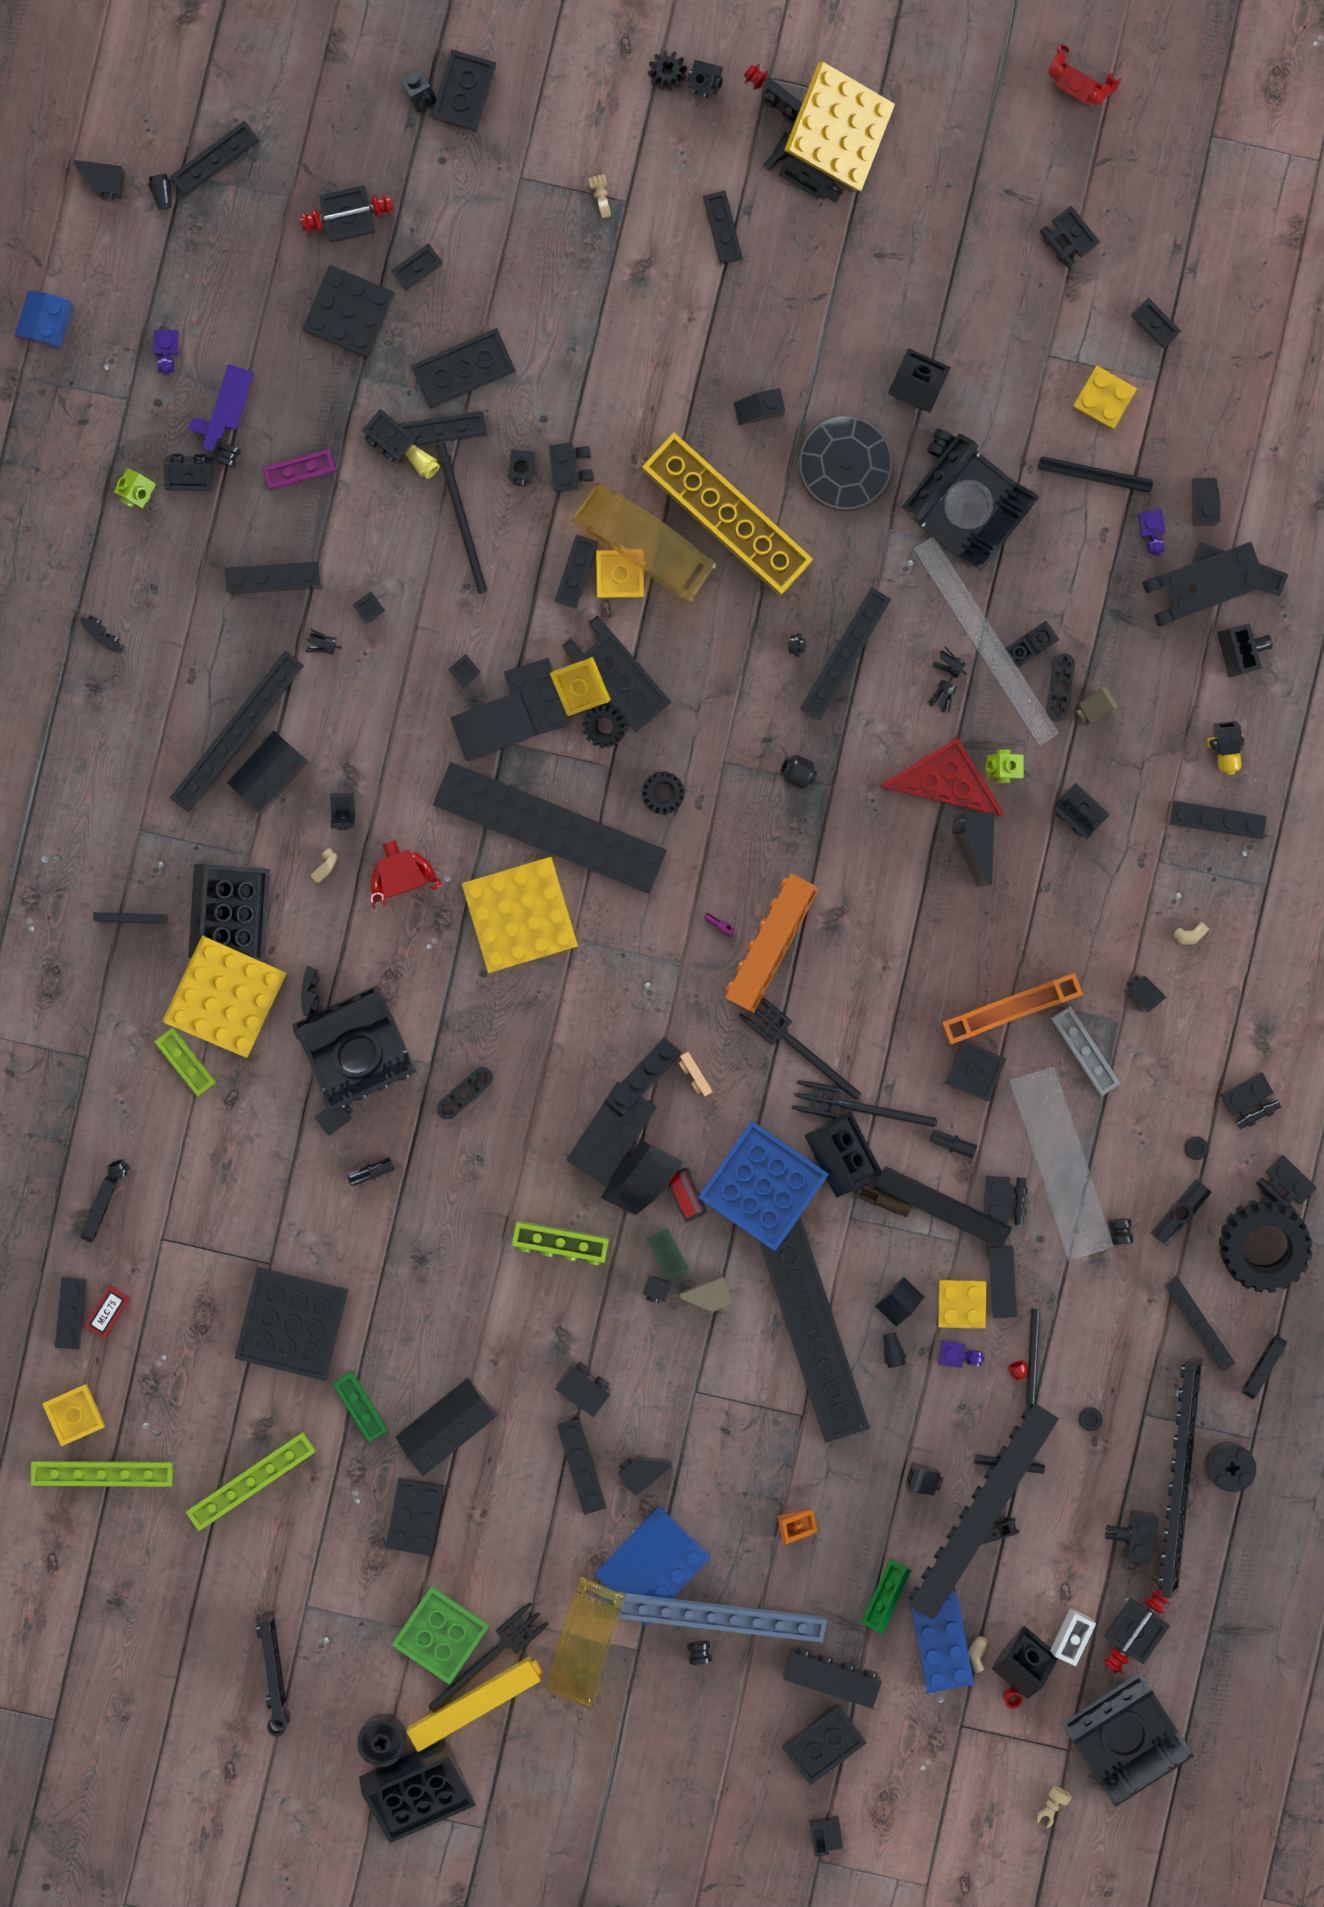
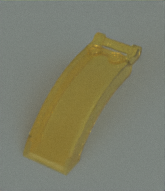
M597 483L571 520L587 534L597 538L631 560L668 590L675 592L690 604L696 599V593L712 571L715 572L718 567L716 562L705 556L658 518L600 483ZM698 564H703L704 567L686 591L683 588L684 584Z
M584 1575L580 1577L556 1648L550 1673L549 1692L591 1710L593 1709L600 1690L599 1686L605 1659L622 1612L626 1593L620 1590L616 1592L590 1581L589 1577ZM589 1590L614 1601V1605L611 1606L585 1595L584 1592Z

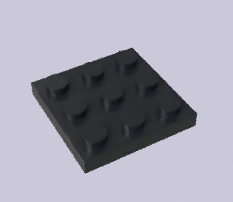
M329 265L302 330L368 358L395 293Z

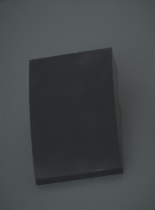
M521 691L450 718L466 762L498 752L537 735Z
M640 1139L630 1159L623 1157L601 1198L636 1215L652 1203L665 1189L678 1171L682 1161Z

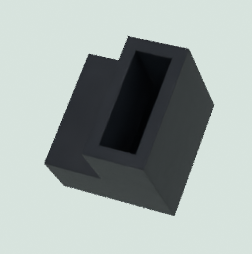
M903 1277L880 1299L875 1307L897 1327L915 1311L925 1296Z
M838 1816L809 1820L815 1857L829 1855L831 1850L843 1849Z

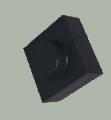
M369 592L353 604V607L366 625L385 612V609L372 592Z
M466 654L448 669L463 687H466L481 673Z

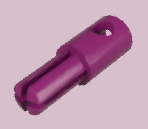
M709 912L704 916L706 921L717 927L716 929L729 938L735 931V928L723 920H719Z

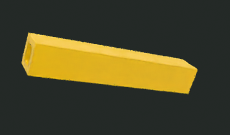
M529 1656L449 1702L437 1711L408 1726L406 1732L419 1752L541 1681L540 1674L543 1671L537 1660L532 1661Z

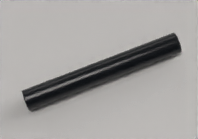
M975 1454L974 1457L975 1464L992 1465L996 1467L1000 1460L996 1457ZM1031 1463L1026 1472L1044 1474L1045 1465Z

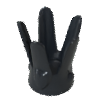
M310 628L314 633H310L308 642L318 646H308L305 652H324L333 655L335 648L342 649L341 646L336 645L337 637H329Z
M945 646L950 655L941 650L940 659L949 666L934 662L933 667L948 672L955 678L961 672L967 675L963 671L966 665L964 660L955 657Z
M953 677L950 678L949 682L945 680L940 681L937 691L927 702L929 706H934L939 699L938 706L941 707V711L944 713L948 706V713L950 712L952 697L958 688L951 683Z

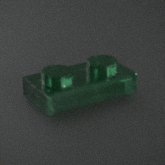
M668 1228L647 1238L667 1280L689 1270Z

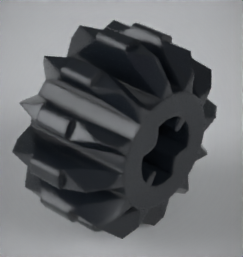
M666 50L663 51L662 58L660 55L655 54V61L649 62L651 70L648 71V76L654 77L651 80V84L656 85L659 83L660 91L664 89V86H668V91L671 92L673 84L676 88H680V81H686L684 73L687 71V66L682 65L684 62L683 57L676 59L677 53L675 51L672 52L671 57L668 56ZM664 68L668 70L671 68L672 74L668 75V72L664 74Z

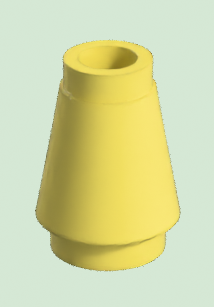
M415 445L405 454L421 477L430 479L440 468L437 459Z

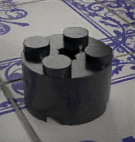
M1224 1441L1216 1444L1205 1458V1471L1209 1479L1220 1489L1227 1492H1239L1252 1485L1256 1475V1462L1252 1454L1243 1446L1232 1441ZM1230 1462L1235 1465L1232 1471L1226 1469V1467L1230 1466Z
M377 1714L370 1717L363 1724L358 1736L357 1748L360 1756L364 1761L376 1767H387L394 1764L403 1753L407 1738L406 1730L400 1720L392 1714ZM379 1737H382L383 1739L386 1738V1739H387V1740H386V1743L383 1744L382 1741H379V1742H378V1738H379Z

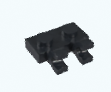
M572 442L549 445L555 493L579 490L578 483L594 481L592 469L576 472V459L591 458L589 446L573 449Z

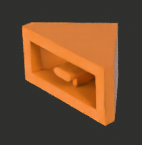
M813 1509L777 1515L783 1544H788L817 1533Z

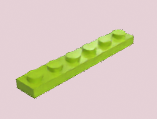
M300 1433L188 1509L186 1514L197 1530H202L316 1452L315 1448L305 1433Z
M32 1461L31 1486L172 1487L173 1462Z

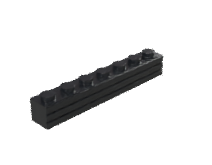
M1174 1277L1164 1284L1220 1369L1225 1371L1234 1365V1360L1179 1278Z

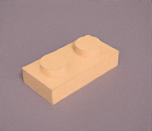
M687 1051L680 1056L682 1061L679 1064L685 1074L691 1073L694 1078L691 1084L697 1094L703 1093L704 1096H707L713 1092L690 1053Z

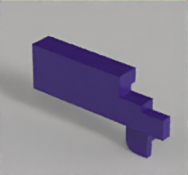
M227 365L211 421L195 418L191 421L188 429L206 436L202 449L214 452L217 440H222L225 427L237 431L254 372Z

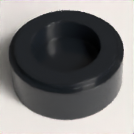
M1193 1136L1186 1140L1184 1152L1189 1158L1200 1160L1207 1155L1208 1144L1203 1138Z
M1086 1407L1078 1415L1080 1426L1087 1431H1095L1102 1424V1415L1094 1407Z

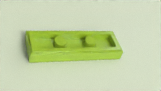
M174 1027L154 1041L197 1097L217 1083Z

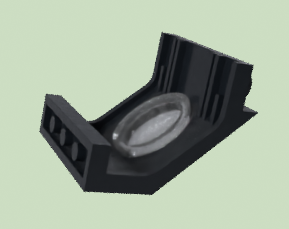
M959 433L903 504L902 508L919 527L969 567L973 566L982 572L1039 497L1035 492L1008 477L977 450L979 446L975 441Z

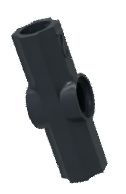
M1195 1179L1181 1197L1170 1206L1169 1211L1150 1233L1167 1246L1182 1227L1191 1221L1193 1214L1212 1192ZM1184 1206L1186 1208V1215L1184 1218L1178 1219L1175 1214L1176 1210Z

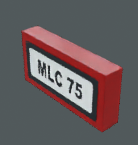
M110 1285L86 1322L85 1327L105 1338L130 1297Z

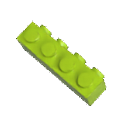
M517 1220L512 1246H516V1250L530 1253V1250L533 1249L540 1251L539 1254L553 1257L554 1254H560L566 1260L576 1261L577 1258L586 1259L588 1264L600 1265V1262L605 1263L609 1237Z

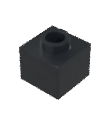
M649 1274L643 1290V1294L647 1295L646 1300L659 1304L660 1300L665 1302L671 1282Z

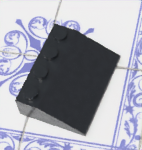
M964 812L958 815L957 819L953 820L952 834H956L958 845L977 886L985 887L992 885L994 812Z
M194 864L188 958H192L201 937L205 936L261 962L265 961L270 869Z
M445 1739L431 1744L419 1752L416 1751L404 1756L390 1766L380 1767L359 1776L362 1796L389 1843L476 1806L455 1756Z

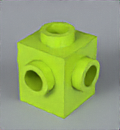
M127 468L124 475L119 479L114 493L121 496L120 502L131 508L133 505L143 508L150 499L151 492L156 484L140 473Z
M996 750V754L987 755V778L996 779V783H1010V779L1024 778V755L1011 754V750Z

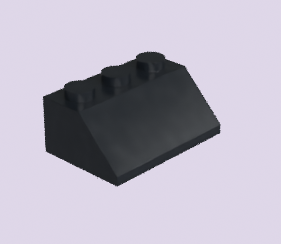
M273 731L227 783L259 813L263 814L309 761L277 732Z
M851 1111L832 1119L804 1135L819 1166L829 1174L826 1179L836 1198L858 1189L882 1173Z

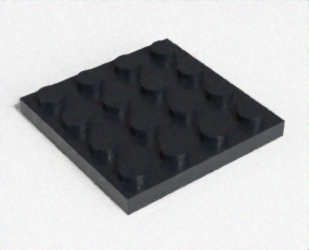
M257 1267L234 1359L326 1381L349 1289Z

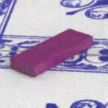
M330 449L262 467L269 491L337 472Z

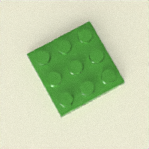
M431 1585L393 1641L392 1646L450 1685L490 1624Z

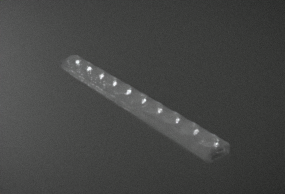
M932 536L913 548L919 561L1037 745L1040 746L1058 735L1059 732L935 538Z

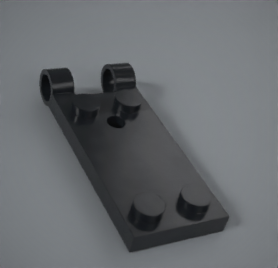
M1251 541L1142 582L1145 593L1165 586L1173 608L1154 615L1157 626L1170 623L1176 619L1267 586ZM1190 584L1196 586L1194 593L1188 592L1187 588Z
M597 615L588 622L601 637L596 644L583 653L570 638L562 644V647L575 662L590 657L594 658L610 697L609 702L615 705L614 708L619 707L622 709L620 713H625L626 715L624 720H628V725L636 733L671 704V701ZM606 660H611L613 666L609 669L603 665Z
M274 1611L264 1612L259 1620V1624H256L257 1638L262 1639L269 1694L266 1695L267 1708L272 1709V1716L267 1724V1730L269 1734L277 1737L285 1732L291 1720V1713L287 1707ZM271 1722L276 1728H283V1730L274 1731L271 1728Z

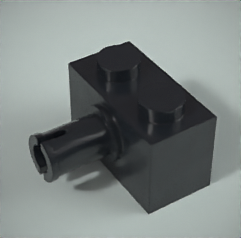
M1250 623L1217 632L1229 677L1262 669L1258 652L1272 649L1273 642L1263 644L1266 641L1272 640L1269 635L1254 639Z
M1131 1510L1128 1527L1124 1528L1107 1524L1105 1539L1125 1542L1123 1556L1127 1561L1150 1565L1158 1517L1154 1513Z

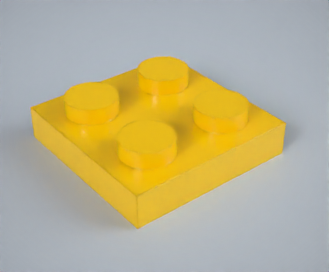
M1096 365L1073 408L1107 428L1114 430L1137 388Z
M643 550L596 551L597 598H644Z
M593 657L550 673L567 716L610 701Z
M939 1280L938 1327L985 1328L986 1281Z
M87 1383L42 1403L60 1446L105 1427Z

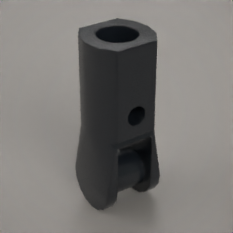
M1009 1518L993 1524L981 1545L1020 1533V1530L1016 1529V1518ZM1006 1525L1008 1532L1001 1534L999 1527Z

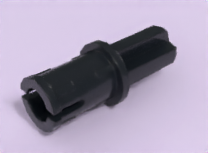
M934 1130L930 1137L931 1143L949 1149L950 1153L954 1151L970 1159L974 1157L977 1149L976 1144L961 1140L957 1135L954 1137L938 1130Z
M387 1157L373 1164L367 1163L366 1167L349 1173L347 1178L351 1186H356L371 1179L375 1181L376 1177L395 1170L390 1157Z

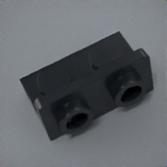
M381 409L362 430L366 435L364 439L374 448L376 445L384 450L382 455L392 463L394 460L401 463L402 457L417 441L414 436Z
M181 453L170 454L166 457L163 463L165 490L212 491L213 457H207L206 454H194L192 457L184 456Z

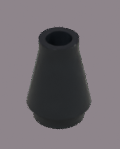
M167 174L149 177L150 183H148L158 210L172 208L171 179H168Z
M897 1334L883 1335L884 1363H887L888 1368L905 1365V1358L907 1357L897 1338Z

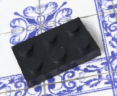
M451 49L431 116L432 119L477 132L497 63Z
M549 658L504 671L510 693L513 694L521 691L537 735L570 726L565 709L550 676L553 670Z
M398 1478L386 1548L432 1556L444 1495V1485Z
M837 1704L782 1745V1748L811 1786L867 1744V1742L840 1705Z

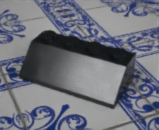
M466 1378L395 1437L408 1459L420 1474L425 1476L495 1419L498 1413L473 1382Z

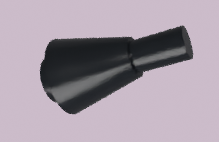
M784 131L773 154L763 163L769 171L779 160H783L790 154L784 150L791 132L787 134Z

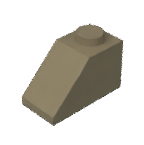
M1107 687L1077 704L1078 710H1076V713L1082 723L1086 721L1089 725L1118 708V705Z
M723 1275L679 1292L682 1300L710 1312L717 1310L718 1314L730 1310V1305L734 1304Z

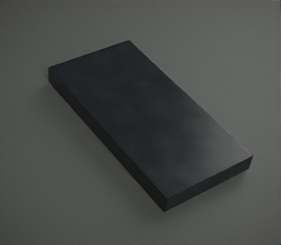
M497 328L411 365L430 409L516 372Z

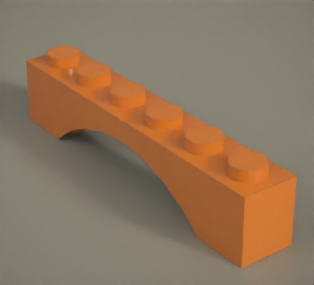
M1070 973L940 1023L947 1042L951 1045L1031 1013L1082 996L1083 993L1076 974Z

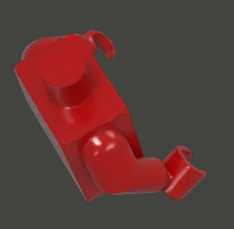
M1061 44L1057 47V54L1049 69V76L1054 79L1052 82L1054 86L1088 107L1091 104L1100 105L1111 92L1117 90L1122 80L1121 78L1115 80L1112 78L1113 73H1109L1104 85L1101 86L1095 80L1065 63V53L1061 49L1068 53L1070 49L1066 45Z
M396 840L383 844L387 858L378 861L371 879L372 896L370 900L374 909L376 902L382 901L383 907H385V899L428 884V882H437L435 885L430 886L432 890L440 887L441 879L437 877L431 863L418 852L411 853L410 850H406L400 853Z

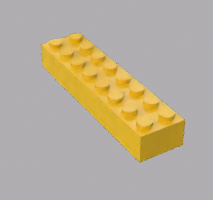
M673 433L642 466V471L780 597L812 563V557L677 434Z

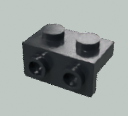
M1076 783L1053 806L1056 816L1062 821H1067L1072 826L1073 831L1085 839H1088L1110 815Z

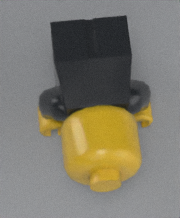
M1237 721L1214 723L1215 737L1207 738V745L1218 753L1219 770L1226 772L1227 775L1235 774L1242 766L1240 750L1243 748L1245 739L1241 732V726Z

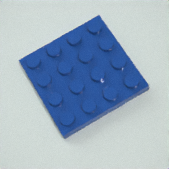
M751 1121L698 1198L776 1252L829 1174Z

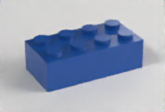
M955 1587L934 1620L910 1605L927 1693L974 1685Z

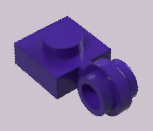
M154 330V354L163 355V358H158V372L163 373V375H169V373L174 372L173 358H169V355H178L177 330Z
M1162 510L1139 513L1138 520L1141 538L1151 536V540L1147 541L1148 552L1158 556L1164 552V544L1162 538L1158 539L1157 535L1166 533Z
M941 1340L938 1364L962 1368L963 1359H967V1364L981 1366V1362H984L985 1357L982 1351L969 1350V1354L964 1353L965 1344Z

